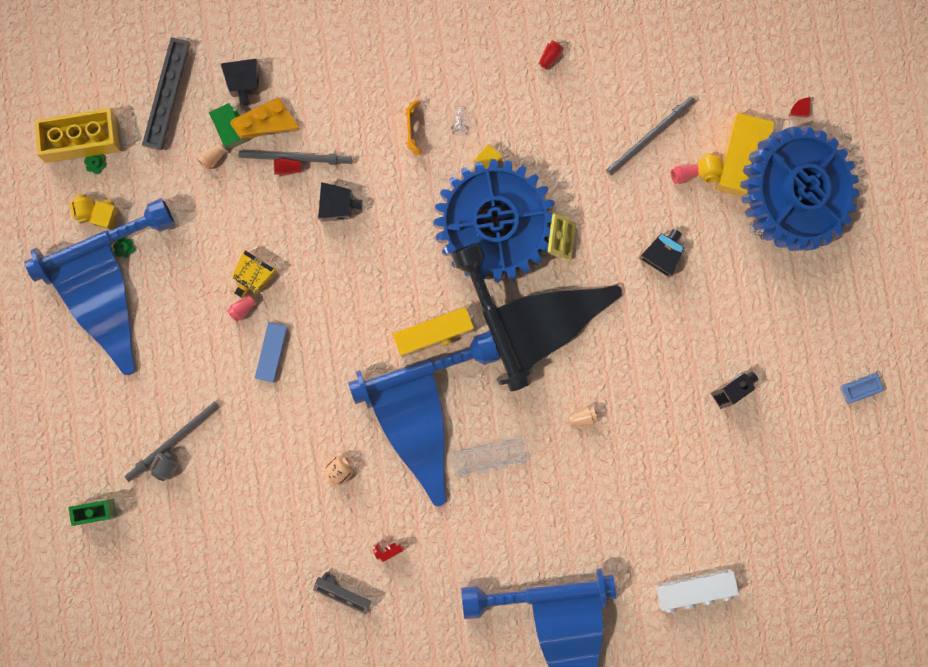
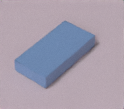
M878 373L840 386L847 404L885 391Z

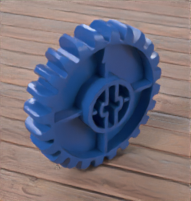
M793 126L772 133L768 139L758 143V150L750 153L749 160L752 164L746 165L743 168V172L748 176V179L740 183V187L746 189L748 194L743 195L741 201L742 203L750 204V208L746 210L745 214L747 217L755 216L756 220L753 222L752 227L755 230L764 229L763 239L766 241L774 240L776 247H787L790 251L815 250L819 246H827L832 243L833 238L840 237L843 234L842 227L851 224L852 219L848 213L856 212L858 208L852 202V199L860 197V191L853 188V184L859 182V176L851 175L850 171L854 169L855 163L854 161L846 162L845 158L848 155V151L846 148L837 150L838 140L835 137L827 139L825 131L818 130L814 132L813 128L809 126L802 128Z
M491 159L489 169H485L483 164L477 161L474 173H471L466 167L462 168L461 176L463 180L460 181L455 177H451L449 184L453 191L442 189L440 196L446 203L435 205V211L444 216L438 217L433 221L434 227L444 229V231L436 235V241L438 243L448 242L442 250L443 256H451L450 253L455 250L480 242L485 255L480 267L484 281L488 274H492L494 283L499 284L502 273H505L510 281H514L516 269L522 274L528 275L530 272L528 261L538 266L542 262L538 252L548 253V243L545 240H549L551 228L547 226L551 225L553 214L547 212L555 205L554 200H543L549 190L548 187L541 186L536 188L539 176L534 174L528 179L525 178L526 167L522 165L514 172L512 171V161L509 160L505 162L503 169L498 168L496 159ZM495 206H501L505 208L507 211L501 212V209ZM491 207L487 214L479 215L484 208ZM492 216H497V220L512 218V220L500 221L498 227H494L493 223L477 225L478 223L490 222ZM513 227L507 235L500 237L503 229ZM490 231V234L496 235V238L486 236L482 232ZM452 261V267L456 268L454 262ZM464 272L466 277L470 276L468 272Z

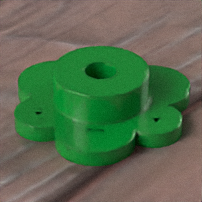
M103 155L90 156L84 159L88 172L92 171L94 174H100L101 169L106 167Z
M125 237L117 240L113 244L114 254L117 257L123 256L128 258L129 254L135 252V247L132 245L133 241Z

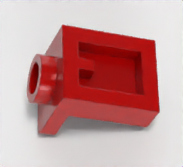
M379 542L374 544L375 549H373L376 559H381L382 562L404 551L401 543L396 545L395 542L385 547V552H383Z

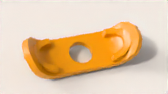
M418 99L410 102V105L405 108L407 110L405 115H407L408 129L406 145L409 150L413 151L412 154L421 156L423 152L416 147L415 140L411 139V117L414 116L415 109L421 104Z

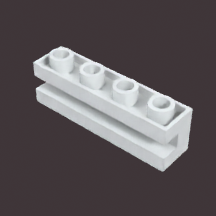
M730 569L654 585L658 596L659 609L665 610V613L677 611L676 608L683 606L684 609L696 607L695 604L702 602L703 605L715 603L714 600L721 598L722 601L734 599L733 596L739 595L734 571Z

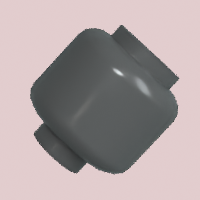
M169 451L158 453L150 465L151 475L161 481L171 479L179 467V462L176 460L177 456Z

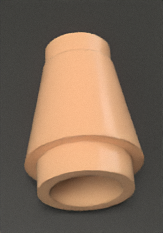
M218 143L199 153L200 156L197 157V160L205 170L208 168L212 169L226 151Z
M587 406L570 415L569 420L572 427L593 425L594 422L598 421L595 407Z

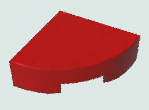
M803 98L797 101L791 108L789 116L808 118L811 98Z

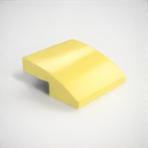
M558 214L552 215L548 244L549 254L564 260L572 259L576 222L570 221L569 218Z

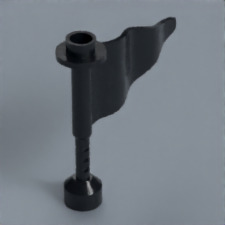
M480 242L467 245L450 253L455 267L466 273L468 272L483 308L482 313L506 370V373L497 378L498 384H507L510 391H517L530 385L529 375L535 371L533 367L535 363L572 340L594 316L622 296L621 287L612 285L593 289L534 294L497 307L492 301L480 271L485 258Z

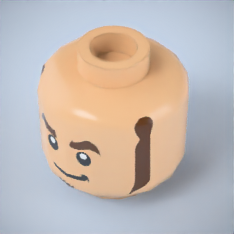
M341 456L334 457L325 467V477L334 485L344 484L354 473L353 462L346 456L344 458Z

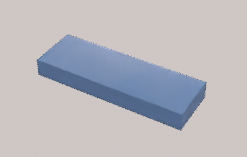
M268 322L255 379L275 382L288 327Z

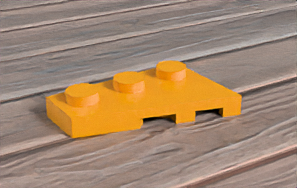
M279 97L232 119L230 122L240 139L263 136V134L268 133L280 134L283 131L291 130V132L299 130V126Z

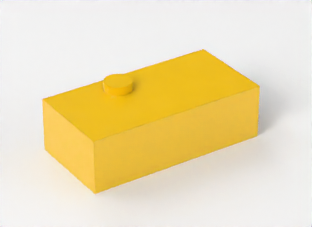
M111 108L34 120L37 155L45 163L120 152L117 116Z
M737 113L733 117L722 159V174L716 183L715 190L741 197L748 194L746 189L740 187L741 181L748 179V176L743 172V168L746 165L752 164L749 160L750 153L758 150V143L769 138L775 122L742 113Z
M466 307L392 333L401 358L439 344H442V347L452 344L453 339L472 333L474 328Z

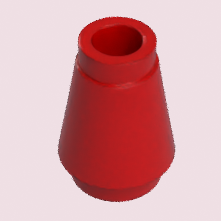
M553 40L550 44L547 43L538 64L547 70L563 54L564 48Z
M283 158L274 160V175H279L280 177L301 173V161Z

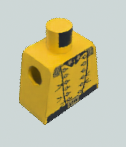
M244 250L232 275V279L239 283L233 293L242 299L248 290L258 294L276 275L277 271Z

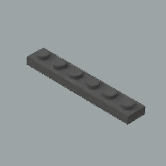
M170 38L142 142L143 147L160 151L163 149L190 48L189 41Z

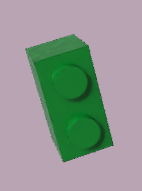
M230 103L209 112L222 143L227 150L248 142L247 138L240 139L230 124L232 119L240 116L236 107L232 108Z
M114 499L68 507L71 526L117 518Z

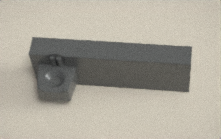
M325 572L321 578H317L313 588L314 591L361 613H367L372 601L334 584L335 575Z

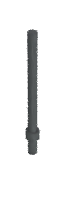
M690 96L681 105H677L672 109L670 115L607 168V173L612 175L676 118L682 117L685 111L695 103L694 98Z
M239 150L238 154L239 158L278 160V158L304 162L329 163V165H337V163L352 164L351 156H338L331 153L329 155Z
M214 401L147 458L141 459L136 463V467L124 476L126 480L130 482L138 474L144 473L149 469L148 466L153 462L158 453H165L218 409L219 405Z

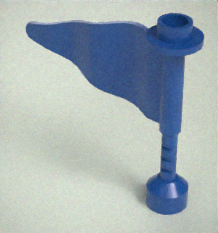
M163 198L148 203L143 217L113 230H105L45 257L38 248L31 249L32 258L24 261L26 270L34 282L42 279L47 285L53 284L79 325L102 346L124 375L133 374L135 364L132 355L131 330L124 279L110 245L114 241L147 227L162 232L175 226L174 219Z
M490 331L474 336L468 349L435 360L429 359L364 381L362 372L359 370L356 371L358 379L348 382L355 404L365 401L368 408L373 407L375 415L389 442L423 486L434 506H442L446 502L443 474V418L433 374L438 370L471 359L483 365L498 361V353Z
M598 568L596 569V581L527 588L525 591L486 595L478 586L461 588L465 620L481 618L487 607L519 603L532 604L538 640L549 667H597L603 635L602 608H606V600L616 599V589L613 575L603 576L602 569Z

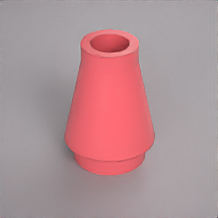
M698 165L675 166L670 172L672 181L675 184H682L697 176Z
M249 295L230 305L227 312L235 322L242 321L252 307L256 305V302Z

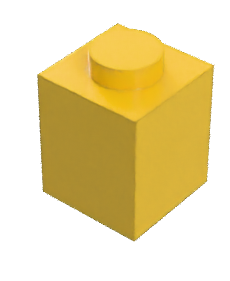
M488 144L473 160V164L475 165L477 161H480L485 169H489L491 159H496L499 164L503 156Z
M104 199L103 202L96 201L89 223L97 227L113 230L119 209L114 206V202Z

